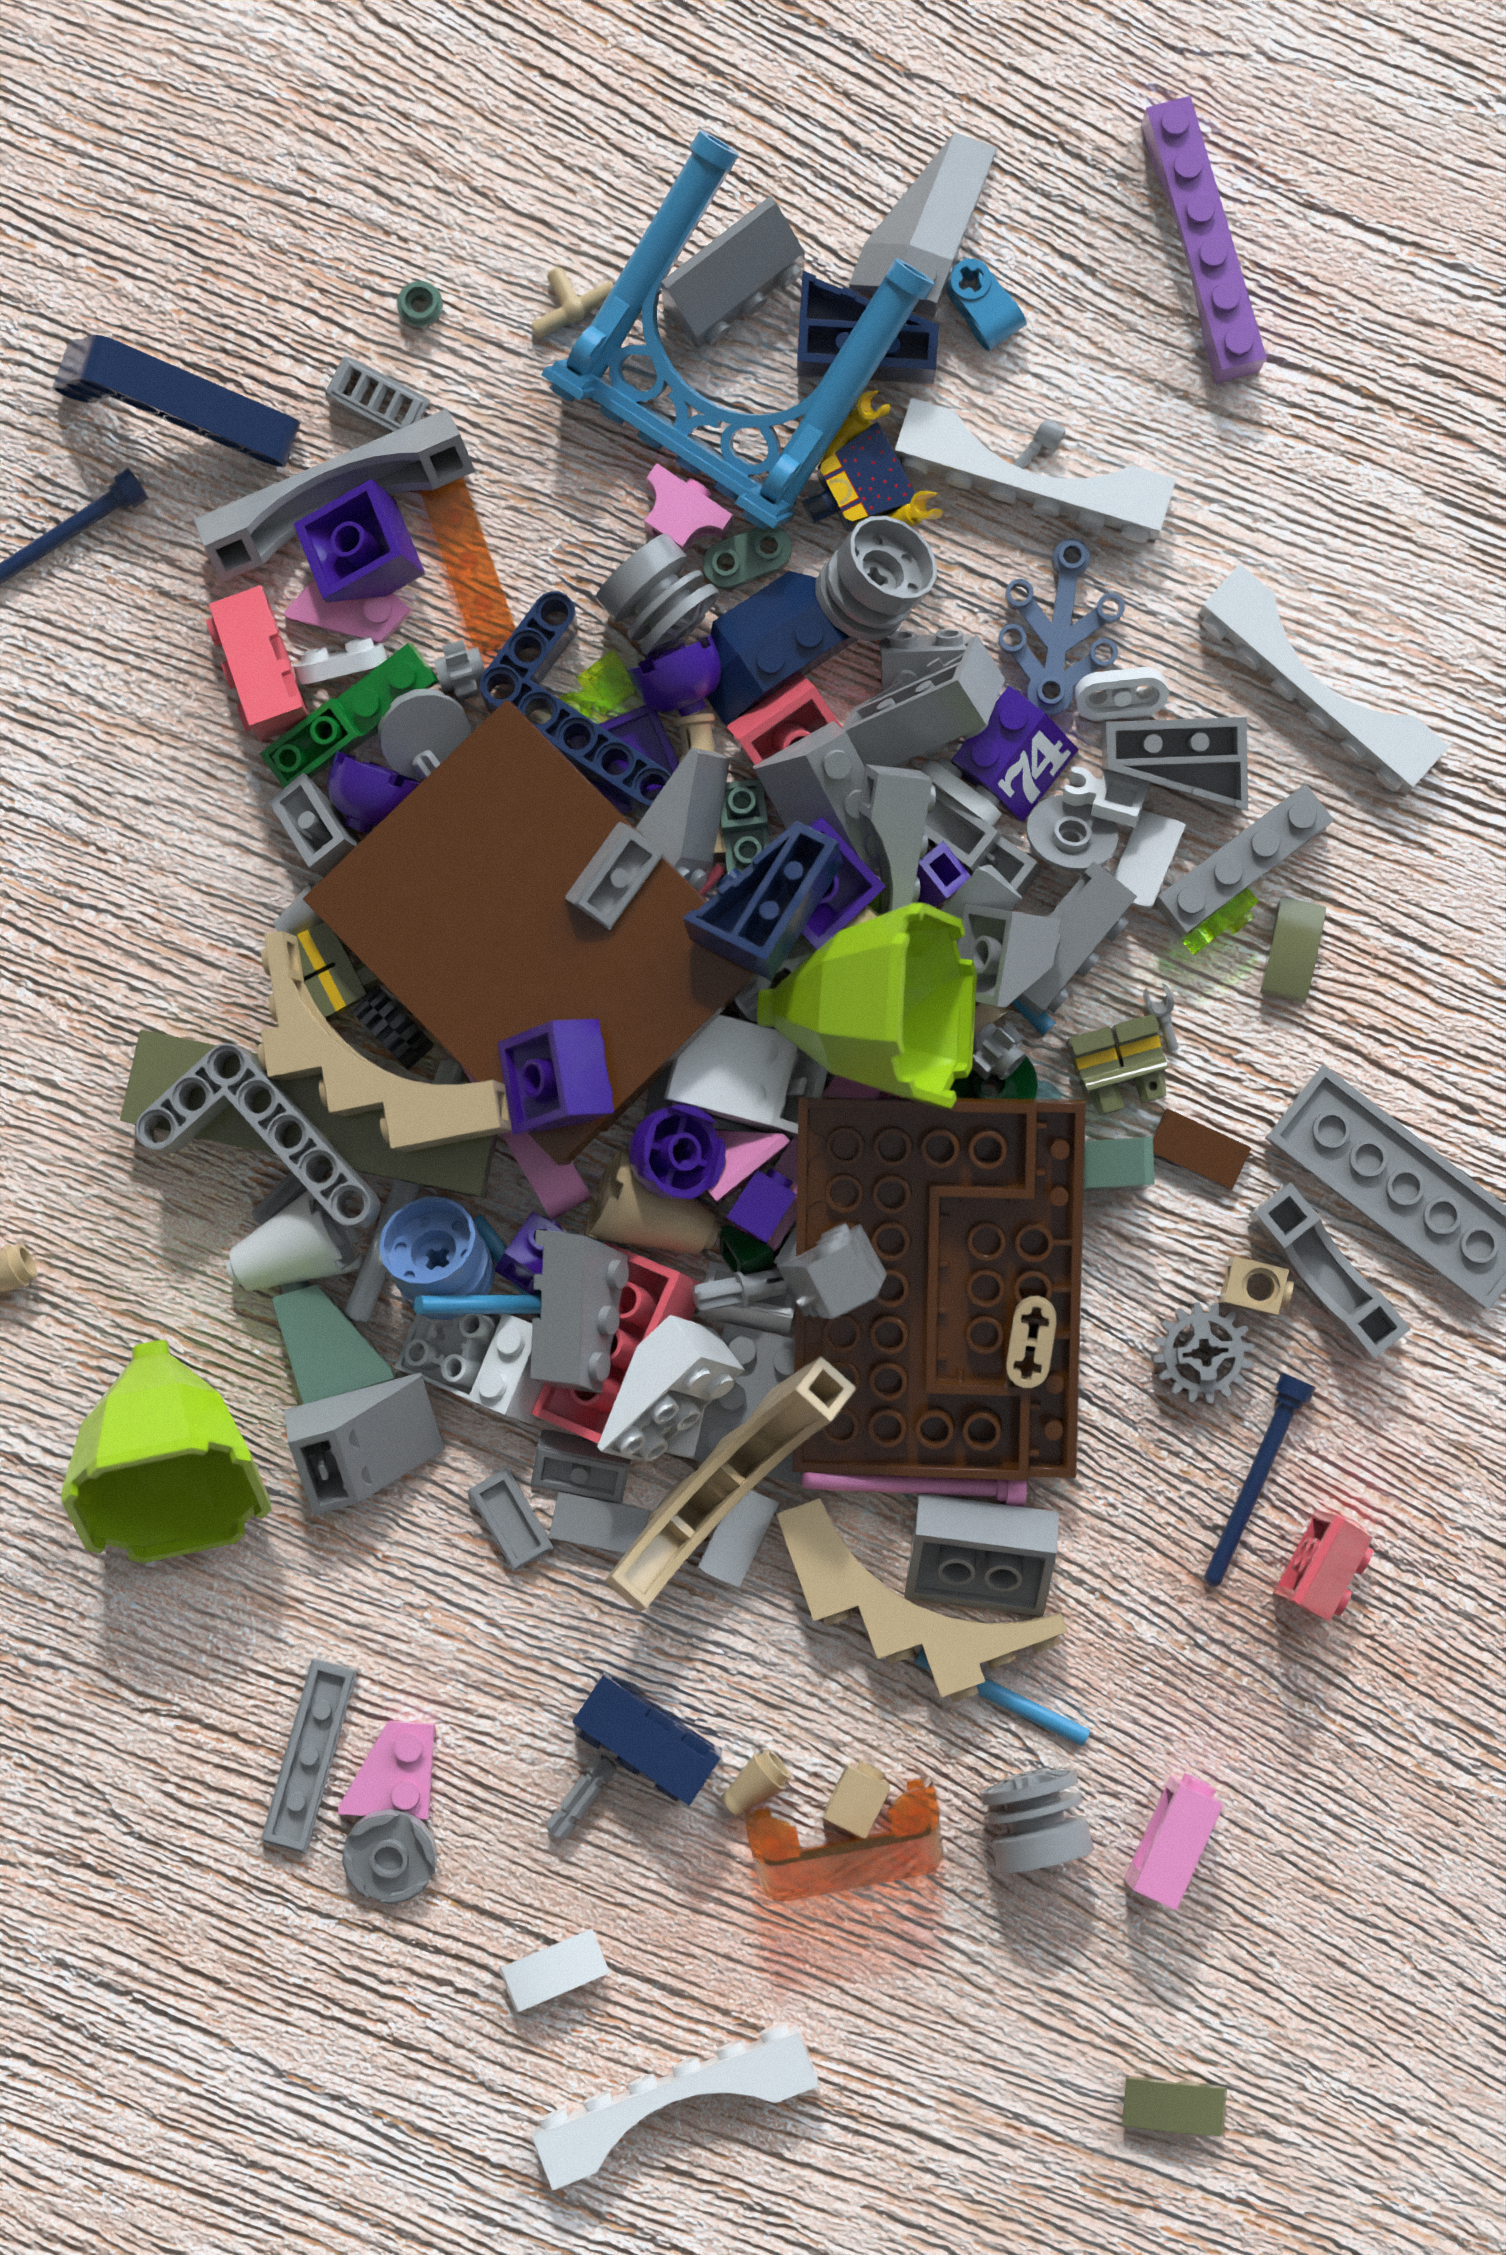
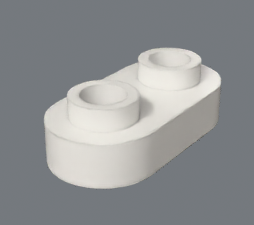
M363 637L346 642V650L328 654L327 648H318L301 653L300 658L302 662L293 665L299 685L310 684L378 667L387 660L383 643L373 644L372 637Z
M1140 667L1088 674L1077 683L1074 696L1077 709L1083 717L1093 721L1152 715L1165 706L1168 701L1169 692L1161 672L1150 667ZM1148 685L1147 687L1142 689L1137 688L1138 686ZM1103 690L1100 693L1093 694L1095 691Z
M942 757L938 762L928 759L920 769L921 772L933 780L932 784L991 826H994L1002 815L996 808L1000 802L999 799L980 785L973 789L960 780L963 773L948 760Z

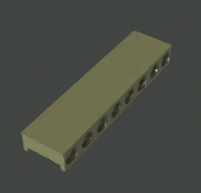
M140 1030L120 1121L136 1126L140 1115L217 1045ZM250 1052L259 1061L258 1053ZM233 1055L224 1062L223 1074L226 1079L236 1076L240 1071L241 1062L238 1055ZM323 1073L288 1081L275 1079L356 1172L486 1199L488 1193L486 1187L498 1134L401 1152L391 1149L390 1143H386L383 1138L380 1118L381 1115H385L384 1109L345 1117L329 1113L328 1107L323 1105L319 1093V1081L324 1079ZM197 1087L189 1095L188 1102L192 1111L198 1110L205 1103L206 1093L203 1087ZM268 1089L258 1092L254 1097L253 1106L256 1113H263L269 1108L272 1099ZM232 1103L194 1137L277 1155ZM162 1119L157 1123L154 1130L170 1133L171 1124L168 1119ZM293 1124L288 1127L284 1133V1143L287 1148H293L301 1141L302 1129L299 1124ZM328 1158L318 1162V1164L333 1167Z

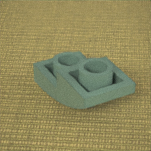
M759 778L726 782L720 817L725 848H727L725 853L727 873L735 868L740 873L752 864L751 859L770 844L764 788Z

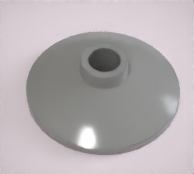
M1056 795L1041 801L1034 807L1027 821L1026 835L1033 851L1046 863L1062 870L1082 872L1086 871L1093 861L1102 866L1113 856L1119 839L1117 825L1115 822L1091 816V804L1072 806L1062 801L1063 795Z

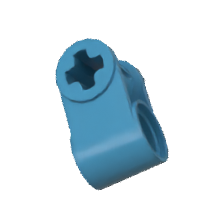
M964 259L956 264L947 285L948 297L967 322L976 340L986 351L990 352L1026 326V318L1014 299L1004 291L982 261ZM963 277L968 282L974 279L978 281L976 292L971 287L964 290L960 288Z

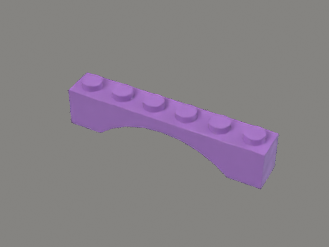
M1191 95L1146 107L1141 127L1153 169L1163 187L1181 238L1196 297L1203 342L1215 383L1219 384L1259 373L1267 357Z

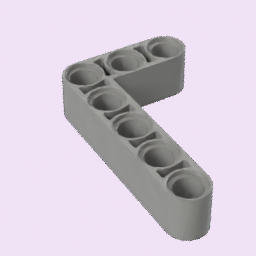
M225 1043L212 1048L151 1104L137 1120L135 1127L136 1136L141 1144L159 1152L175 1153L189 1143L232 1103L333 1219L340 1224L359 1229L373 1224L379 1216L380 1201L376 1193L277 1081L268 1077L267 1072L262 1069L260 1062L254 1055L236 1045ZM238 1055L241 1062L240 1071L236 1076L226 1079L223 1074L224 1062L227 1058ZM197 1087H203L206 1093L205 1103L198 1110L192 1111L188 1102L189 1095ZM268 1089L271 1094V1104L263 1113H256L253 1106L254 1097L258 1092ZM162 1119H168L171 1124L170 1135L165 1141L158 1143L154 1137L155 1126ZM299 1124L302 1129L301 1141L297 1146L287 1148L284 1143V1133L291 1125ZM328 1158L333 1164L332 1176L326 1182L318 1183L314 1175L315 1166L319 1161ZM359 1193L364 1199L363 1211L359 1216L349 1218L345 1212L346 1201L351 1195Z

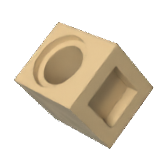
M1237 1256L1229 1257L1218 1303L1276 1316L1279 1315L1280 1307L1288 1308L1294 1282L1287 1280L1289 1269ZM1254 1274L1264 1276L1269 1283V1293L1262 1301L1251 1298L1246 1289L1248 1279Z
M861 1760L857 1767L847 1763L822 1813L823 1819L866 1839L891 1789L890 1784L882 1780L885 1772Z

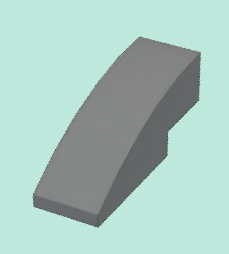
M935 787V805L933 811L927 813L924 828L928 835V843L935 848L944 841L970 875L981 866L992 865L1023 896L1042 872L1038 862L1003 838L993 826Z

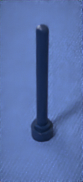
M128 467L113 477L115 482L108 486L109 492L0 562V585L120 506L123 510L130 505L136 508L149 499L147 493Z
M1282 1372L1274 1390L1278 1391L1275 1400L1279 1403L1205 1572L1204 1579L1209 1586H1218L1223 1581L1295 1411H1301L1304 1403H1310L1316 1387Z

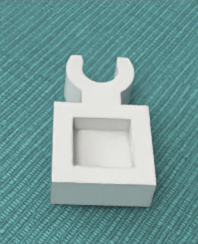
M1072 767L1069 783L1078 785L1080 788L1065 785L1062 801L1072 806L1091 804V816L1135 828L1148 795L1150 782L1105 770L1101 780L1094 778L1093 774L1085 768Z

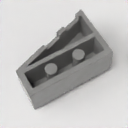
M978 635L965 641L964 643L967 647L965 652L949 662L943 664L938 657L928 663L927 668L930 673L906 686L900 680L851 709L843 730L847 732L864 767L868 764L902 768L913 757L922 753L933 755L942 750L950 741L963 735L965 738L974 737L988 726L989 718L1005 678Z

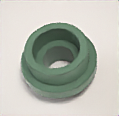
M414 281L407 284L400 291L397 298V309L400 317L408 325L423 328L432 325L439 319L443 310V300L439 290L431 283ZM425 299L429 303L428 308L424 312L414 311L412 305L416 300Z

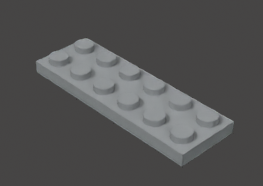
M1321 1065L1265 1139L1479 1306L1489 1310L1506 1289V1205L1326 1065Z

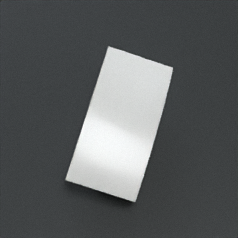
M593 1929L498 1968L516 2013L610 1973Z

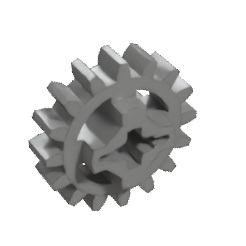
M1200 1302L1192 1303L1191 1315H1187L1182 1308H1177L1174 1310L1177 1322L1173 1324L1170 1321L1163 1320L1160 1325L1167 1332L1166 1336L1154 1337L1152 1341L1157 1346L1162 1347V1354L1151 1357L1152 1362L1163 1363L1165 1367L1157 1375L1158 1379L1165 1380L1171 1377L1174 1382L1169 1392L1177 1394L1183 1388L1186 1389V1400L1188 1402H1194L1198 1393H1202L1206 1403H1213L1214 1391L1217 1390L1225 1398L1232 1396L1229 1384L1233 1382L1243 1386L1246 1381L1239 1374L1240 1369L1253 1368L1254 1365L1251 1361L1244 1359V1352L1255 1349L1254 1344L1242 1342L1241 1336L1249 1330L1247 1325L1235 1328L1232 1323L1235 1320L1236 1313L1230 1311L1224 1317L1219 1316V1304L1216 1303L1211 1304L1207 1313H1203ZM1208 1322L1222 1328L1231 1341L1222 1342L1211 1334ZM1190 1325L1189 1338L1182 1347L1173 1348V1343L1178 1333L1184 1327ZM1201 1339L1205 1347L1223 1349L1222 1353H1215L1214 1356L1208 1357L1206 1359V1366L1202 1365L1201 1359L1182 1356L1183 1353L1192 1352L1193 1349L1199 1348V1340ZM1233 1357L1232 1364L1227 1373L1216 1381V1369L1225 1358ZM1185 1364L1194 1371L1197 1384L1185 1379L1178 1372L1175 1365Z

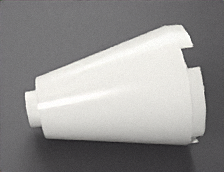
M307 1190L231 1248L230 1260L226 1262V1267L231 1280L236 1286L242 1285L247 1291L350 1273L360 1268L362 1254L355 1257L353 1254L352 1245L359 1242L356 1229L340 1224L333 1219L310 1191ZM345 1208L346 1214L349 1218H351L347 1209Z

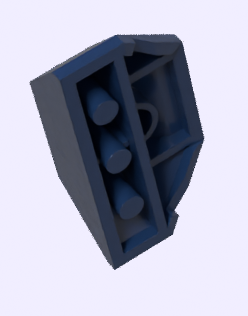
M788 571L712 622L710 634L721 662V680L716 690L707 696L706 699L725 727L801 673L806 675L859 640L835 627L822 612L815 595L816 577Z

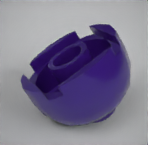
M711 634L696 638L698 642L687 647L685 643H682L654 657L647 658L638 663L639 667L626 669L633 687L641 700L651 709L663 713L678 710L681 717L691 715L706 708L704 698L716 690L721 680V662Z
M337 751L329 771L327 781L328 796L333 806L347 816L345 825L369 834L373 826L376 827L420 784L415 782V779L400 775L397 771L371 761L369 763L364 761L360 763L355 761L357 756Z
M674 1105L650 1113L637 1125L629 1144V1162L634 1176L645 1190L659 1198L687 1200L698 1197V1195H701L706 1189H711L718 1182L725 1166L726 1147L723 1138H718L716 1130L711 1125L716 1123L710 1115L695 1106Z

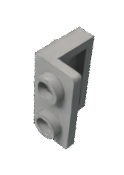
M942 629L937 631L935 635L919 636L912 631H896L889 637L879 640L881 691L900 680L903 681L905 686L919 680L930 673L927 664L938 657L945 664L961 655L967 648L964 642L972 638L971 634H963L962 631L957 629Z

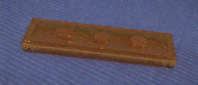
M464 477L434 490H420L474 648L478 647L480 654L503 647L516 627Z

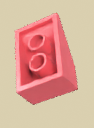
M801 673L727 725L726 728L752 766H755L832 721L836 722L841 728L842 726L816 687Z
M1315 1510L1273 1593L1330 1622L1333 1614L1340 1616L1351 1598L1352 1591L1348 1590L1347 1587L1354 1573L1356 1572L1361 1575L1370 1562L1373 1549L1368 1546L1372 1537L1337 1514Z

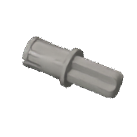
M778 1267L746 1275L738 1271L733 1272L731 1278L695 1285L693 1287V1302L701 1312L737 1305L741 1309L748 1307L749 1302L786 1296L787 1284L785 1280L778 1282V1278L782 1277Z

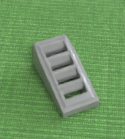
M347 355L343 356L325 393L329 404L390 433L422 420L430 403V399ZM352 375H354L359 380L349 397L344 392ZM369 384H373L377 387L366 406L361 401ZM387 392L394 394L385 414H380L378 410ZM406 400L411 405L402 424H399L394 419L403 401Z

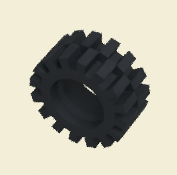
M378 985L350 1010L408 1071L435 1046Z

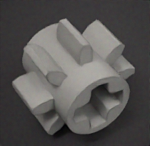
M463 640L443 645L442 649L445 657L434 660L443 692L447 693L455 690L459 701L480 695L477 683H480L485 668L478 647L466 650Z
M1009 1022L1003 1028L1000 1026L997 1028L992 1023L987 1024L974 1037L972 1069L984 1080H987L991 1075H997L1001 1080L1006 1079L1018 1068L1026 1056L1020 1049L1023 1045L1021 1041L1024 1039V1036Z

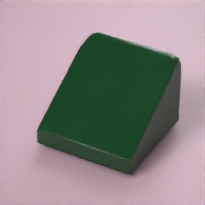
M728 1224L721 1227L719 1252L732 1273L740 1271L743 1275L773 1269L774 1251L770 1246Z

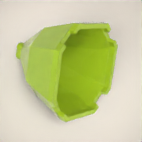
M912 903L839 931L780 982L776 989H761L759 991L757 1022L759 1026L775 1027L781 1035L832 1074L937 1108H952L957 1097L955 1091H951L950 1088L955 1079L968 1077L973 1063L977 972L974 961L961 958L956 939L963 938L965 935L962 919L925 903Z
M156 1340L135 1345L132 1348L133 1360L126 1366L81 1423L61 1490L62 1505L86 1551L101 1554L105 1550V1545L126 1549L129 1560L139 1563L153 1562L237 1543L245 1535V1523L254 1514L255 1517L264 1518L272 1510L267 1490L221 1394L177 1358L170 1355L167 1341Z

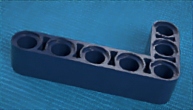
M91 335L67 345L52 387L57 393L83 403H93L109 397L258 461L276 467H286L301 424L298 420L117 340L101 335Z
M559 591L545 593L537 599L483 673L480 680V691L485 707L492 714L508 699L527 718L538 709L550 711L552 716L549 721L544 724L534 725L586 778L644 816L654 801L646 799L642 795L643 790L650 785L664 787L671 774L539 686L577 632V617L572 600L566 594ZM554 611H560L567 615V619L557 626H551L544 622L545 617ZM526 648H535L541 652L540 656L532 662H523L517 658L519 653ZM501 684H507L514 688L513 693L505 699H496L490 695L492 690ZM576 734H583L590 739L589 744L580 750H573L566 743L571 736ZM614 759L623 760L629 765L627 770L619 775L608 774L604 768L609 761Z

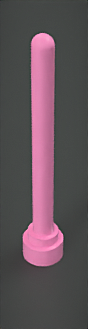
M812 1472L803 1473L801 1476L802 1486L809 1490L994 1497L995 1502H1003L1004 1505L1018 1507L1025 1506L1027 1494L1026 1480Z

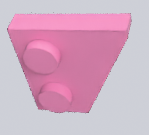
M388 1721L338 1806V1814L366 1816L371 1812L394 1809L406 1811L418 1819L428 1820L430 1817L435 1723Z

